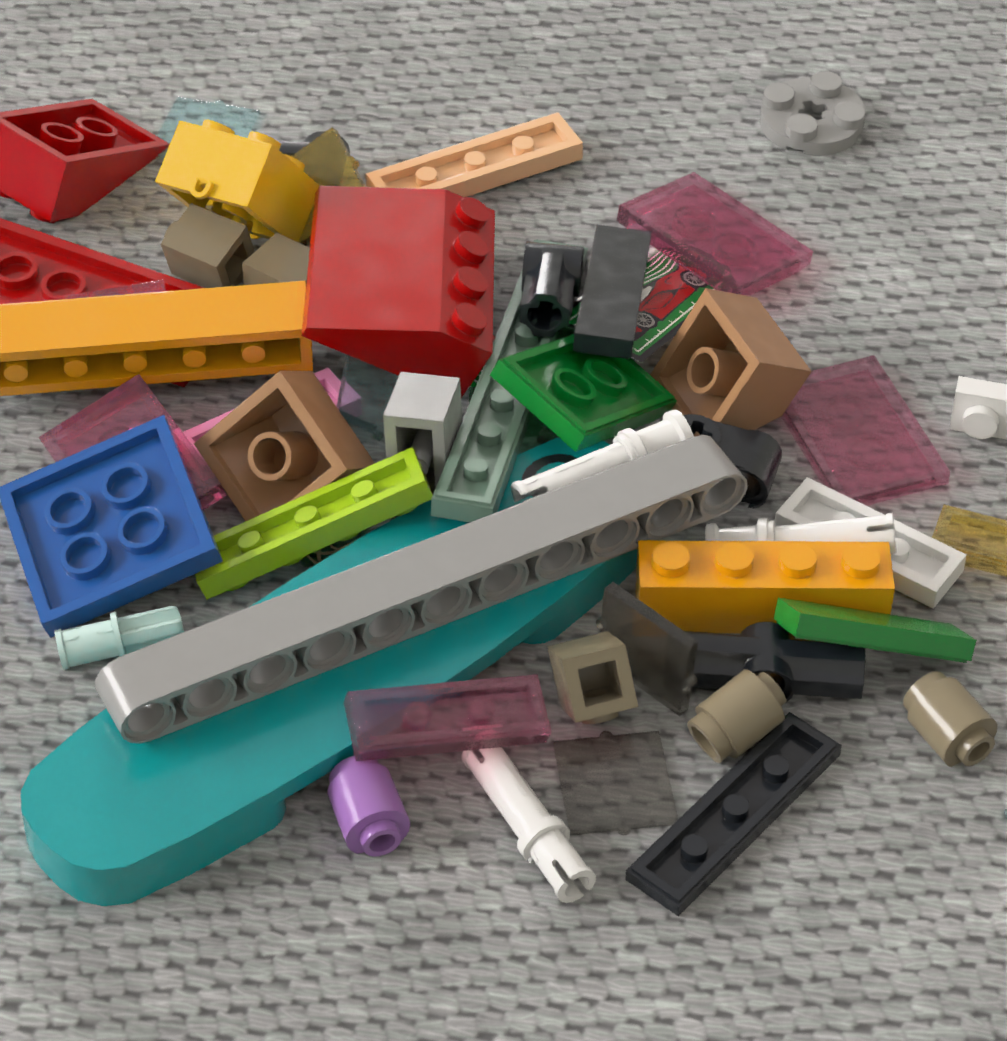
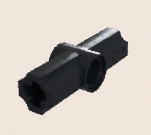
M758 622L749 625L741 631L740 635L672 630L669 685L719 689L742 670L747 669L756 676L761 672L768 674L781 688L786 697V702L792 698L793 694L862 699L866 648L795 639V636L774 622Z

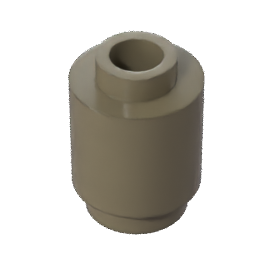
M744 669L696 706L695 711L697 715L687 722V726L697 744L715 762L721 763L729 756L736 759L785 720L781 706L786 703V697L778 684L768 674L761 672L756 676L751 671Z
M935 671L924 675L909 688L903 700V706L908 711V722L946 765L953 767L962 762L965 766H973L990 754L995 745L994 737L998 728L997 722L958 679L946 677L942 672Z

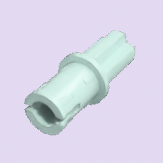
M168 606L119 618L116 612L110 613V620L65 630H55V639L62 668L67 670L77 665L117 656L121 657L184 632L178 608L176 606Z

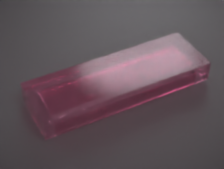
M538 674L348 691L344 700L356 761L546 743L552 733Z

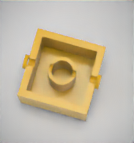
M207 119L203 121L202 126L179 121L155 180L158 185L187 207L192 203L246 225L252 239L261 237L270 239L277 232L296 242L300 240L314 204L315 193L320 186L304 172L305 164L279 151L281 143L274 138L255 131H251L248 138L235 135L231 128Z

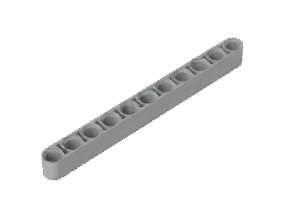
M695 436L123 655L109 662L101 669L95 680V689L124 740L139 744L152 741L638 548V540H660L721 516L740 503L748 487L747 480L710 436Z

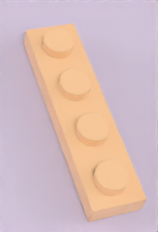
M557 112L366 173V187L446 189L462 197H468L582 160L583 142Z

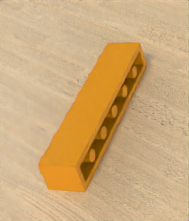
M305 281L0 304V396L277 374L279 371H313L312 340L301 336L306 293Z

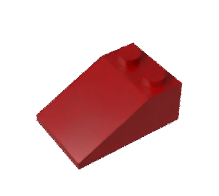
M94 99L0 112V196L14 199L30 209L29 213L31 216L43 222L55 223L61 219L77 217L168 150L170 144Z

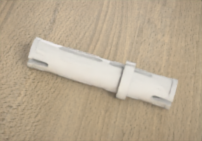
M487 734L475 738L472 742L484 757L479 759L472 748L467 745L462 753V762L474 774L518 837L517 849L529 863L535 862L561 902H574L585 896L574 880L579 878L584 887L590 891L596 882V875L590 867H587L569 842L570 830L562 819L549 814L503 750L500 741L495 735Z

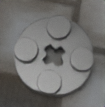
M819 71L813 74L812 77L796 78L782 83L767 85L763 92L760 126L765 136L781 148L787 150L788 146L796 150H804L805 155L812 156L831 155L847 150L858 141V136L863 132L866 108L861 98L853 90L842 85V79L838 74L829 71ZM804 113H818L822 115V119L816 120L811 115Z

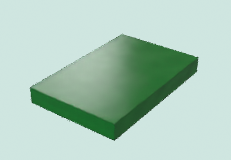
M574 334L501 358L490 373L493 379L575 452L595 445L601 440L605 441L617 436L619 431L626 428L633 430L661 419L664 413L671 411L677 402L674 395L631 358L622 359L573 351Z

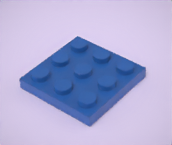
M161 415L0 486V501L41 624L50 638L55 636V630H65L79 626L223 562L179 446L165 415Z

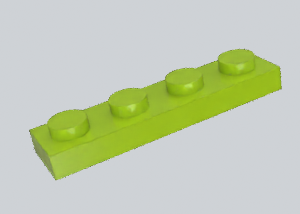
M408 448L214 535L223 562L195 574L196 582L206 600L226 591L237 590L257 577L282 566L293 565L313 552L338 541L349 540L357 536L362 530L394 516L405 515L413 511L418 505L432 500L433 494L414 448Z

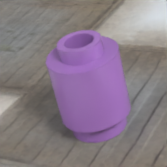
M356 755L338 763L330 772V785L327 795L347 847L356 854L365 852L369 856H382L392 852L408 834L410 820L390 771L370 755Z

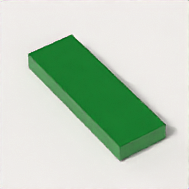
M779 597L773 618L777 621V624L796 638L962 663L972 661L976 645V639L950 623Z

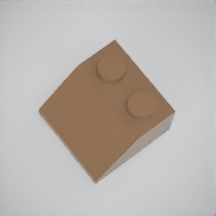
M705 288L650 375L675 396L677 402L672 410L676 409L682 415H702L720 423L747 430H756L783 415L812 371L758 298ZM695 432L694 437L699 436L700 434L698 432Z
M279 371L194 443L245 521L375 464L313 371Z

